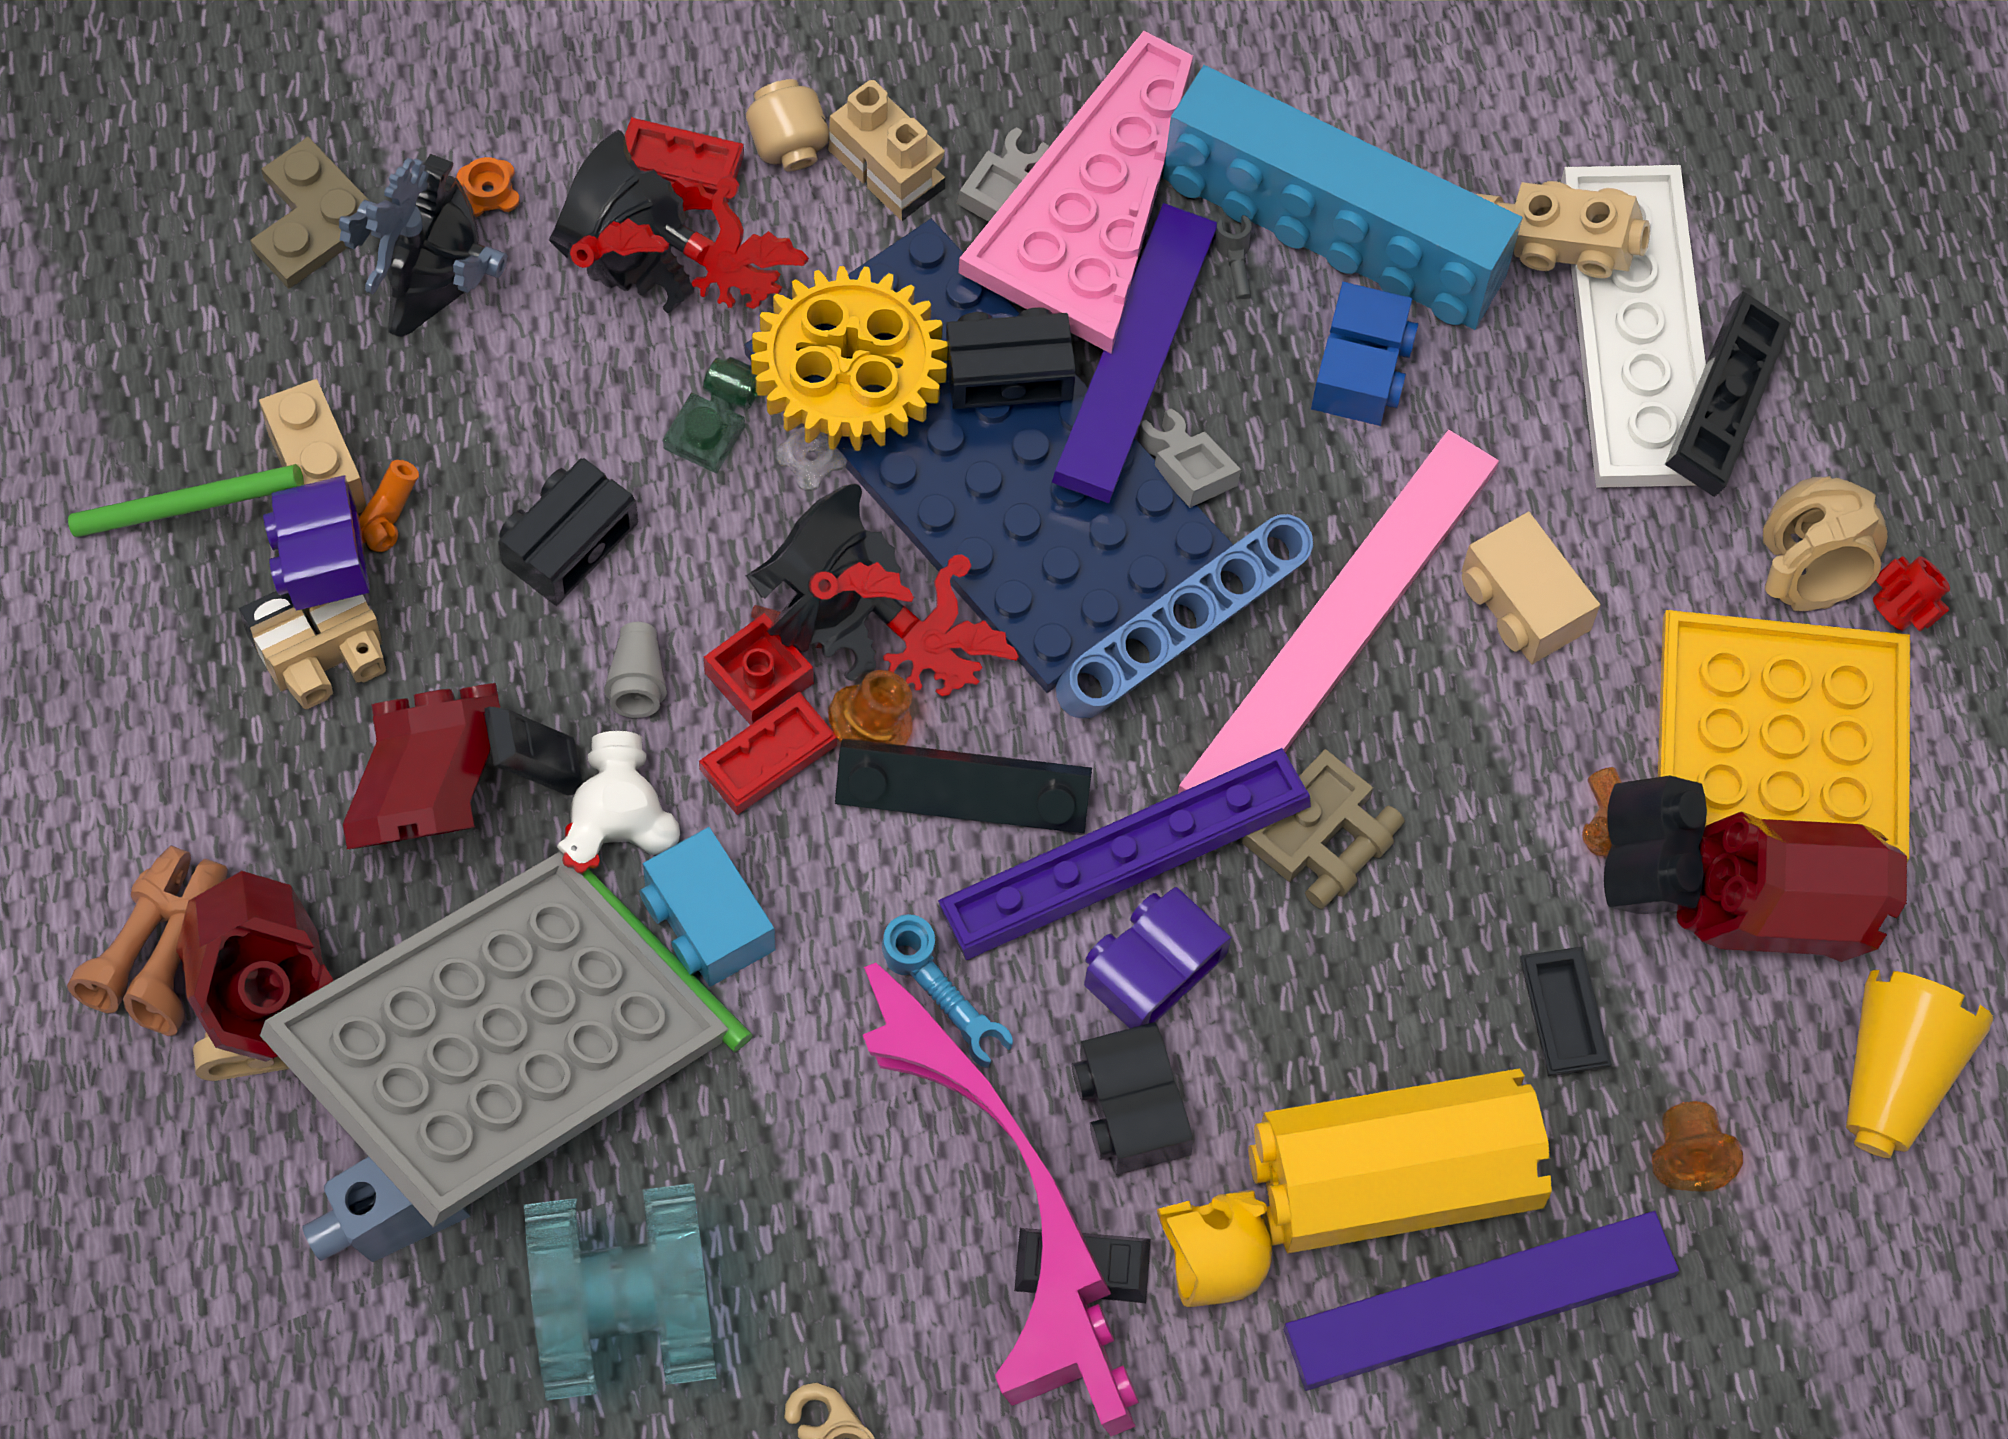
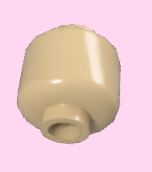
M794 79L777 81L756 91L754 94L755 101L747 109L746 119L761 160L769 164L782 163L784 170L788 172L809 167L817 162L816 153L829 141V128L816 92L812 88L799 86L797 80Z

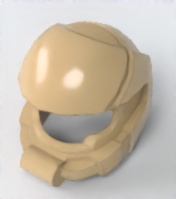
M1830 476L1808 478L1786 490L1776 501L1763 527V543L1774 555H1780L1773 559L1765 584L1767 594L1774 598H1780L1783 603L1791 605L1793 611H1812L1830 608L1837 602L1856 596L1870 587L1880 573V557L1886 547L1888 538L1886 522L1875 504L1876 495L1852 482L1840 478L1832 479ZM1790 534H1797L1803 540L1796 543ZM1806 568V574L1801 575L1803 570Z

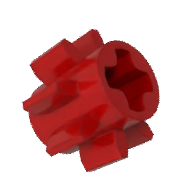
M1904 556L1898 560L1895 558L1880 571L1875 580L1882 587L1873 596L1876 608L1891 625L1901 631L1906 630L1913 623L1917 630L1921 632L1925 627L1927 629L1930 628L1949 611V608L1940 599L1950 591V585L1938 568L1924 557H1917L1911 564Z

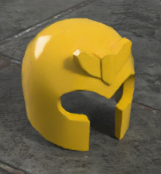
M1253 1190L1219 1194L1212 1198V1202L1203 1206H1193L1190 1201L1157 1209L1161 1227L1174 1250L1177 1289L1184 1306L1196 1307L1242 1300L1256 1292L1266 1279L1272 1263V1245L1261 1214L1267 1211L1266 1203L1256 1200Z

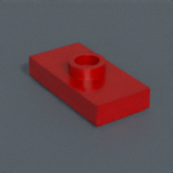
M631 117L625 133L628 151L635 165L640 170L648 171L654 169L663 179L672 182L682 177L689 183H702L706 193L710 194L718 191L716 185L721 178L731 176L737 179L744 158V144L633 117Z
M798 692L699 760V770L735 814L739 815L837 746V736L804 696Z

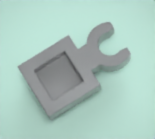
M1017 127L1012 129L1006 136L1001 157L989 150L986 152L961 188L956 204L989 222L1047 151L1049 145L1042 142L1035 153L1024 154L1017 149L1022 130Z
M1169 409L1165 411L1162 423L1165 432L1156 430L1147 420L1141 422L1137 441L1149 454L1156 456V468L1189 508L1238 486L1241 469L1205 431L1190 437L1185 432L1186 423L1184 418L1175 410Z

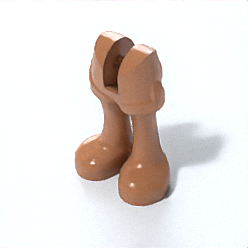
M170 845L154 861L149 869H146L139 875L133 884L131 898L136 905L115 940L99 957L82 963L74 970L67 984L71 995L82 1004L104 1013L116 1012L122 1000H124L128 1014L140 1026L167 1036L176 1035L185 1020L183 1004L174 992V977L181 962V958L176 952V947L187 904L192 898L226 880L228 868L212 860L203 859L196 867L182 897H178L176 895L189 870L191 854L188 851ZM167 921L165 930L152 955L127 989L130 971L141 949L159 922Z

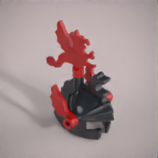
M621 130L608 134L587 155L570 185L564 206L549 238V241L566 258L571 256L572 261L577 266L587 268V274L590 279L594 281L601 280L607 287L613 288L618 286L623 291H628L633 283L636 284L638 294L643 296L656 284L661 285L666 290L668 296L667 302L663 306V310L666 313H670L694 293V287L700 288L701 297L707 296L711 283H717L720 289L717 303L725 302L728 308H732L736 300L730 293V289L735 286L740 289L742 296L746 293L751 295L752 301H748L746 307L755 309L770 294H779L783 287L775 283L781 275L777 270H760L750 264L753 263L762 269L776 265L804 266L809 259L802 250L793 247L790 238H777L769 231L763 236L753 234L741 245L744 232L739 217L731 210L726 201V198L732 199L739 191L740 184L735 178L731 176L721 178L716 185L718 191L710 194L706 193L702 183H689L682 177L672 182L663 179L654 169L648 171L640 170L631 158L625 136ZM692 209L712 210L721 229L716 241L713 242L697 231L695 232L684 226L683 224L687 220L684 211ZM671 247L679 250L700 265L705 266L708 271L707 275L696 277L691 283L690 275L684 272V265L677 262V256L672 254Z
M858 484L844 485L817 500L796 521L793 529L778 550L766 562L745 575L761 598L766 599L783 581L796 592L795 596L778 615L767 632L771 636H781L782 644L787 647L794 644L798 645L801 652H806L810 644L817 642L822 645V654L826 657L833 656L840 648L846 647L851 649L855 656V662L844 674L845 678L849 681H854L862 673L874 672L876 669V662L874 660L876 652L871 648L873 640L868 638L869 630L864 625L871 612L875 613L905 642L906 648L902 653H886L883 655V661L890 663L888 672L893 674L899 664L905 660H911L913 666L911 674L904 682L906 684L913 683L915 690H920L923 687L919 675L923 669L927 668L935 672L933 675L934 680L941 678L944 680V687L935 690L941 696L950 695L953 688L960 689L965 683L977 685L980 682L973 675L974 671L982 669L980 662L959 658L950 648H961L968 655H993L1015 661L1019 657L1015 648L1006 643L1005 632L992 630L985 620L975 624L965 620L950 628L958 616V602L951 588L950 578L952 575L960 578L966 575L971 568L969 558L962 554L952 556L948 560L947 566L939 570L934 580L936 607L923 621L919 620L898 601L912 602L914 597L909 588L901 585L900 573L902 569L896 563L895 548L887 543L882 531L870 532L865 530L862 525L859 505L862 489Z

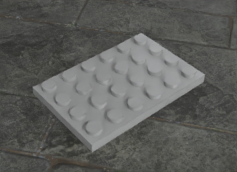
M561 852L533 866L264 1022L260 1037L433 1227L722 1043V1039L728 1031V1028L584 876L577 873L573 868L564 866L562 862L563 854Z

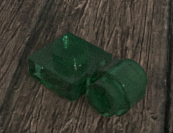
M717 357L710 365L703 382V390L711 393V400L709 401L691 392L662 440L663 449L717 474L745 428V417L734 411L737 406L748 410L758 396L755 378L758 375L752 374L751 365L733 357H729L726 361Z

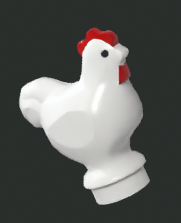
M608 731L593 736L592 751L588 754V762L599 771V774L591 777L576 790L571 803V823L565 827V839L557 845V848L564 854L562 858L564 866L573 868L579 874L585 873L588 868H597L599 866L600 859L598 853L603 843L630 842L646 853L658 855L678 844L680 836L679 824L674 816L662 810L655 789L636 771L646 762V753L642 750V737L628 731Z

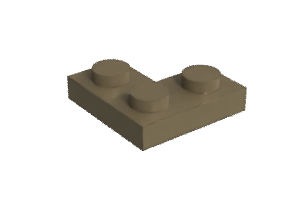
M306 137L261 168L263 179L288 204L292 211L250 240L255 254L288 289L348 248L343 241L339 240L341 233L339 219L341 216H352L357 213L362 201L368 200L309 137Z

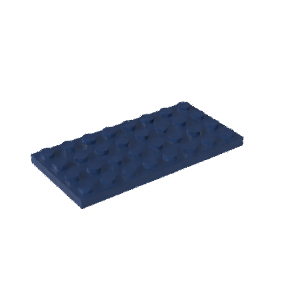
M932 218L848 274L850 280H857L862 269L869 267L872 283L879 284L883 277L890 273L893 274V291L896 293L906 286H914L913 305L929 300L931 303L930 320H941L943 323L941 339L943 341H946V323L958 321L965 314L983 312L991 315L992 318L1017 317L1019 315V312L1005 297L958 273L959 258L963 252ZM828 323L816 325L814 328L826 331L834 329L836 326ZM879 333L873 337L880 340H890L896 336L889 333ZM752 339L744 344L745 355L750 361L751 355L755 354L753 352ZM947 367L946 382L939 383L940 397L938 403L925 402L927 404L926 420L921 422L907 416L908 435L903 437L889 427L885 429L884 446L880 447L872 435L869 434L863 435L860 451L854 450L849 436H841L835 450L830 449L938 572L947 566L948 560L954 555L962 554L969 558L971 568L968 573L960 578L952 575L950 578L951 586L981 620L986 621L992 630L1005 632L1006 643L1015 648L1019 656L1018 662L1046 693L1056 687L1061 675L1082 654L1233 546L1230 540L1197 505L1189 508L1175 493L1156 468L1155 459L1136 439L1133 441L1110 503L1052 483L1055 469L1088 390V387L1076 374L1073 400L953 409ZM809 375L803 378L804 381L810 383H818L826 379L819 375ZM868 385L862 389L868 392H880L886 388L880 385ZM820 432L818 437L829 448L828 434Z

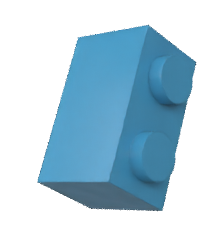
M710 827L643 863L646 887L639 890L641 899L657 924L664 920H667L678 937L671 941L677 958L690 975L699 970L707 985L711 987L776 950L775 928Z

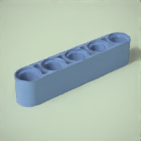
M1281 514L1270 518L1090 648L1068 667L1057 682L1056 697L1061 708L1070 716L1077 718H1092L1102 713L1287 578L1310 556L1313 548V537L1309 527L1300 518L1290 514ZM1268 537L1278 538L1286 544L1289 550V560L1279 559L1271 553L1267 542ZM1221 571L1233 572L1240 578L1243 584L1242 594L1229 592L1224 587L1221 581ZM1174 604L1184 605L1193 611L1196 617V628H1186L1177 622L1173 613ZM1126 639H1137L1147 647L1149 663H1139L1129 656L1126 650ZM1078 673H1088L1099 680L1102 687L1101 698H1091L1080 690L1077 681Z

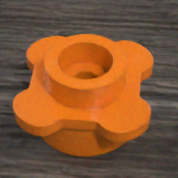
M483 157L463 166L457 172L456 178L468 196L475 217L482 215L484 211L495 209L510 212L519 204V194L512 189L511 179L515 175L514 167L508 161ZM491 185L493 190L486 192L483 190V187Z

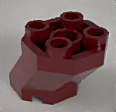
M496 683L459 689L461 696L459 700H455L452 689L413 695L415 707L412 708L409 706L408 698L371 704L377 742L343 822L347 849L377 846L475 828L471 801L491 753L484 709L489 706L500 708Z
M1741 811L1706 825L1702 840L1698 845L1704 870L1701 896L1695 909L1677 910V922L1682 928L1693 932L1702 942L1719 949L1824 955L1839 962H1844L1878 950L1887 936L1886 933L1879 931L1887 915L1897 919L1907 904V856L1899 848L1886 842L1888 839L1881 832L1862 824L1759 819Z
M245 871L238 872L188 901L176 947V952L183 962L187 1000L215 1048L265 1062L274 1059L278 1055L260 1037L265 1020L333 982V978L322 962L317 929L291 885Z

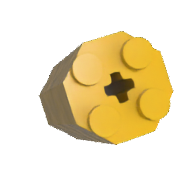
M1519 1068L1264 1112L1261 1123L1254 1125L1256 1144L1249 1145L1248 1154L1255 1184L1266 1183L1270 1206H1267V1211L1262 1216L1271 1239V1245L1283 1244L1288 1254L1543 1209L1552 1193L1551 1175L1538 1177L1537 1173L1539 1160L1549 1159V1144L1535 1090L1531 1084L1521 1085L1525 1075Z

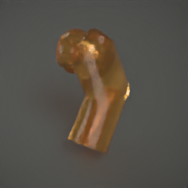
M1615 767L1601 769L1593 773L1587 780L1599 809L1590 824L1586 823L1584 825L1582 838L1590 852L1599 856H1607L1612 846L1607 825L1608 802L1614 785L1622 783Z

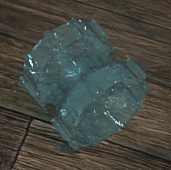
M694 1183L643 1189L648 1243L584 1251L577 1199L575 1198L524 1205L531 1300L546 1401L597 1394L599 1390L594 1339L659 1331L665 1385L716 1378Z

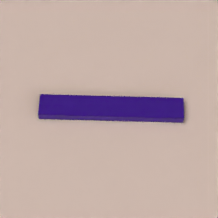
M1165 203L1162 204L1133 276L1112 353L1110 354L1105 350L1102 353L1055 469L1052 483L1110 503L1212 243L1217 222Z
M1280 748L938 900L939 906L965 960H969L1311 807L1310 795L1283 748Z
M1652 1211L1285 1323L1283 1330L1304 1389L1308 1391L1675 1278L1679 1269L1656 1211Z

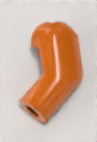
M393 460L390 463L377 491L359 517L363 543L367 542L368 547L375 552L387 551L397 542L398 529L393 524L399 518L419 477L417 468L407 461Z

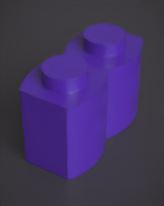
M342 475L273 492V512L263 514V519L272 550L278 549L279 551L278 557L269 559L271 574L278 595L289 593L294 608L298 611L370 593L358 512L346 476Z
M1174 887L1162 897L1157 893L1149 895L1131 915L1130 921L1134 925L1117 938L1112 933L1104 936L1091 949L1085 959L1089 966L1087 967L1084 986L1129 1028L1157 1022L1183 995L1188 993L1219 964L1228 953L1232 937L1178 887Z

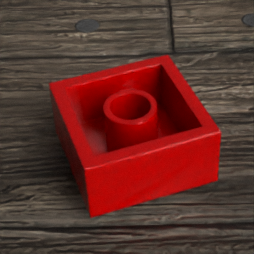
M765 613L703 657L705 675L750 725L796 693H802L814 684L813 666L794 645L787 647L782 644L781 636H771L767 632L773 622Z

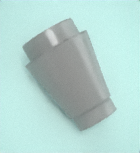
M631 622L625 624L620 629V637L604 687V693L610 700L612 710L625 717L643 718L656 713L660 707V702L665 699L667 694L657 641V631L652 625L644 622Z

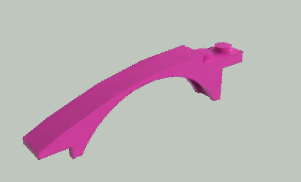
M876 962L864 967L886 1022V1025L863 1034L868 1051L872 1056L876 1057L880 1068L912 1074L934 1081L958 1092L978 1105L998 1122L1016 1143L1029 1169L1037 1193L1042 1223L1043 1245L1040 1276L1035 1299L1026 1324L1014 1348L995 1374L1002 1395L1013 1406L1083 1377L1101 1425L1111 1437L1136 1427L1128 1408L1139 1403L1133 1384L1124 1365L1115 1369L1112 1368L1104 1349V1345L1114 1342L1108 1322L1099 1304L1090 1308L1087 1306L1091 1302L1110 1295L1111 1292L1062 1191L990 1082L924 1007Z

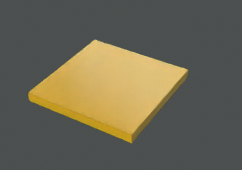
M1666 610L1663 616L1658 777L1671 775L1702 783L1707 807L1706 825L1741 811L1759 819L1862 824L1881 832L1888 839L1886 841L1888 844L1899 848L1907 856L1908 862L1910 634Z

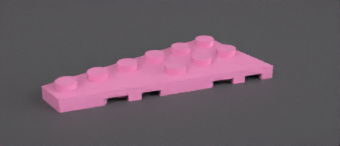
M1143 31L959 258L958 273L1025 309L1046 308L1052 314L1067 313L1071 333L1111 354L1164 169L1170 118L1185 94L1191 73L1193 55Z

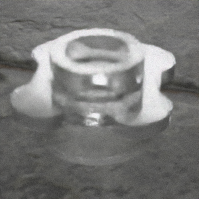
M805 426L794 431L787 442L781 443L776 450L778 464L782 467H789L796 476L797 486L804 491L818 489L821 485V480L832 471H841L847 465V459L837 448L835 450L829 449L828 434L820 432L811 443L805 442ZM815 452L818 456L814 461H809L806 459L808 453Z

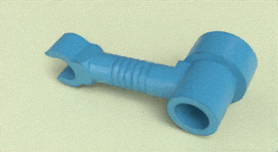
M909 914L893 919L886 927L882 940V952L888 967L899 975H911L925 991H928V995L932 996L936 1004L940 1005V1009L944 1010L945 1014H948V1018L961 1031L963 1039L969 1044V1053L973 1061L982 1067L989 1068L991 1059L980 1048L979 1041L984 1037L992 1036L997 1038L1005 1048L1011 1050L1013 1045L1011 1033L1002 1024L990 1022L985 1015L979 1014L971 1003L965 1000L961 992L957 991L955 986H952L953 983L948 981L947 977H944V973L933 962L932 952L935 945V934L926 920ZM903 945L910 946L916 953L904 955L898 951L897 947Z

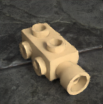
M1547 181L1542 183V185L1521 182L1515 204L1504 203L1501 196L1476 194L1523 217L1513 252L1515 257H1520L1524 265L1535 270L1549 271L1555 267L1556 262L1576 264L1577 268L1588 276L1607 278L1612 275L1613 269L1629 271L1633 255L1644 256L1648 248L1650 238L1649 221L1643 220L1636 196L1628 195L1618 189L1603 188L1599 191L1573 189L1564 183Z

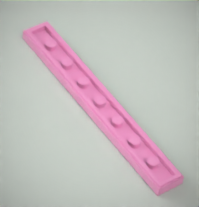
M1448 429L1181 782L1178 793L1280 748H1283L1285 752L1288 750L1495 473L1499 460Z

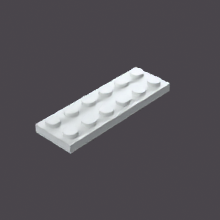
M1681 165L1565 167L1561 183L1573 189L1590 191L1614 188L1628 195L1636 196L1643 220H1648L1650 223V238L1647 251L1644 256L1633 255L1629 271L1613 269L1610 277L1594 278L1582 273L1576 264H1571L1596 488L1696 486L1665 465L1706 365Z

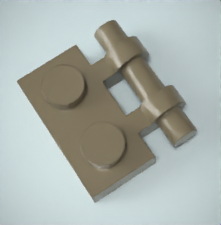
M1326 749L1299 776L1310 795L1311 807L1246 835L1242 840L1243 845L1288 882H1291L1305 866L1315 872L1318 879L1307 889L1305 895L1319 909H1324L1336 895L1344 897L1357 883L1356 874L1372 857L1380 858L1394 844L1392 836L1405 823L1401 813L1391 806H1386L1375 819L1361 807L1371 798L1373 787ZM1343 827L1355 840L1337 857L1325 845Z

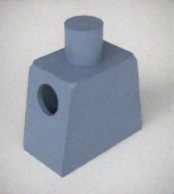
M368 1156L327 1181L324 1185V1191L333 1210L303 1225L302 1228L312 1251L320 1261L352 1245L368 1260L374 1262L471 1216L467 1208L464 1207L433 1227Z

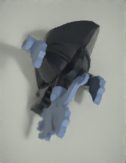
M433 154L428 156L424 164L419 159L407 158L403 166L398 167L396 173L390 175V184L386 187L384 196L392 198V202L384 200L376 204L363 200L357 213L352 216H341L339 219V228L341 229L339 240L343 241L346 247L355 250L358 245L362 246L370 233L372 236L381 239L378 249L377 266L375 271H372L369 275L365 291L369 294H374L386 274L388 275L390 281L388 333L398 337L412 333L464 292L468 293L471 289H475L484 274L499 278L507 264L508 256L506 253L479 244L478 226L468 196L459 180L454 178V176H448L454 163Z

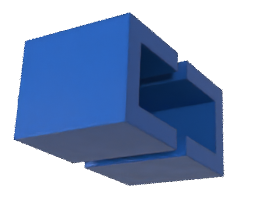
M1342 282L1330 328V336L1327 339L1315 386L1311 410L1381 426L1385 407L1398 408L1406 373L1395 371L1398 356L1410 358L1419 324L1407 321L1412 298Z

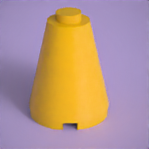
M1880 970L1870 971L1864 987L1846 1128L1856 1135L1854 1145L1868 1153L1883 1158H1891L1894 1150L1908 1151L1988 1034L1993 1022L1991 1012L1980 1005L1975 1016L1961 1007L1965 995L1937 982L1898 971H1893L1890 981L1884 982L1881 979Z

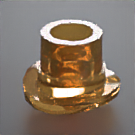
M887 670L872 671L865 676L861 684L845 686L835 693L828 707L829 723L835 736L840 742L842 738L905 746L912 733V717L908 711L912 703L911 689L903 678Z
M1691 1101L1675 1105L1664 1113L1662 1126L1665 1143L1652 1155L1653 1173L1662 1184L1676 1190L1708 1192L1725 1186L1737 1176L1743 1165L1742 1145L1736 1137L1721 1132L1717 1111L1713 1106L1704 1102Z

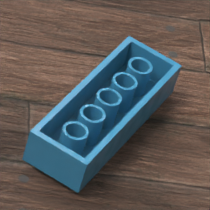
M1203 65L1170 118L1163 179L1169 181L1177 192L1189 198L1200 196L1222 207L1223 211L1237 222L1241 223V217L1245 215L1251 222L1274 232L1276 238L1283 244L1296 249L1305 247L1325 257L1328 263L1340 272L1346 274L1356 272L1377 282L1385 292L1410 297L1412 300L1431 308L1434 315L1445 323L1451 325L1463 324L1476 330L1506 279L1523 219L1522 216L1206 65Z

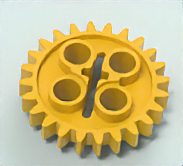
M839 266L836 281L828 282L824 274L820 270L814 271V287L808 289L803 283L795 279L792 281L793 299L775 294L773 296L774 313L761 312L760 330L762 332H755L752 335V346L755 354L751 355L752 374L758 375L755 377L757 395L767 396V412L769 415L785 411L783 420L784 429L787 432L803 423L805 425V442L811 443L820 432L828 434L829 449L835 450L839 444L841 436L850 437L855 451H860L863 435L871 434L880 447L884 446L885 429L891 427L903 437L908 435L907 416L924 422L927 410L925 402L938 403L939 383L946 382L947 364L944 361L947 360L948 352L947 341L941 340L942 321L930 320L931 303L929 300L913 305L914 286H906L897 293L893 291V274L888 273L879 284L871 282L869 267L862 269L857 280H850L845 267ZM828 323L836 326V328L826 331L814 328L816 325ZM879 333H889L896 337L890 340H880L873 336ZM809 375H819L826 378L818 383H810L803 380L804 377ZM868 385H880L886 389L880 392H868L862 388Z

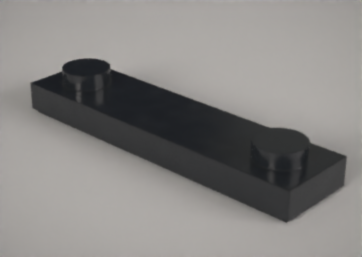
M1744 291L1732 301L1665 462L1667 467L1713 497L1717 496L1728 483L1791 325V322Z
M842 738L839 751L835 804L1085 834L1092 767Z

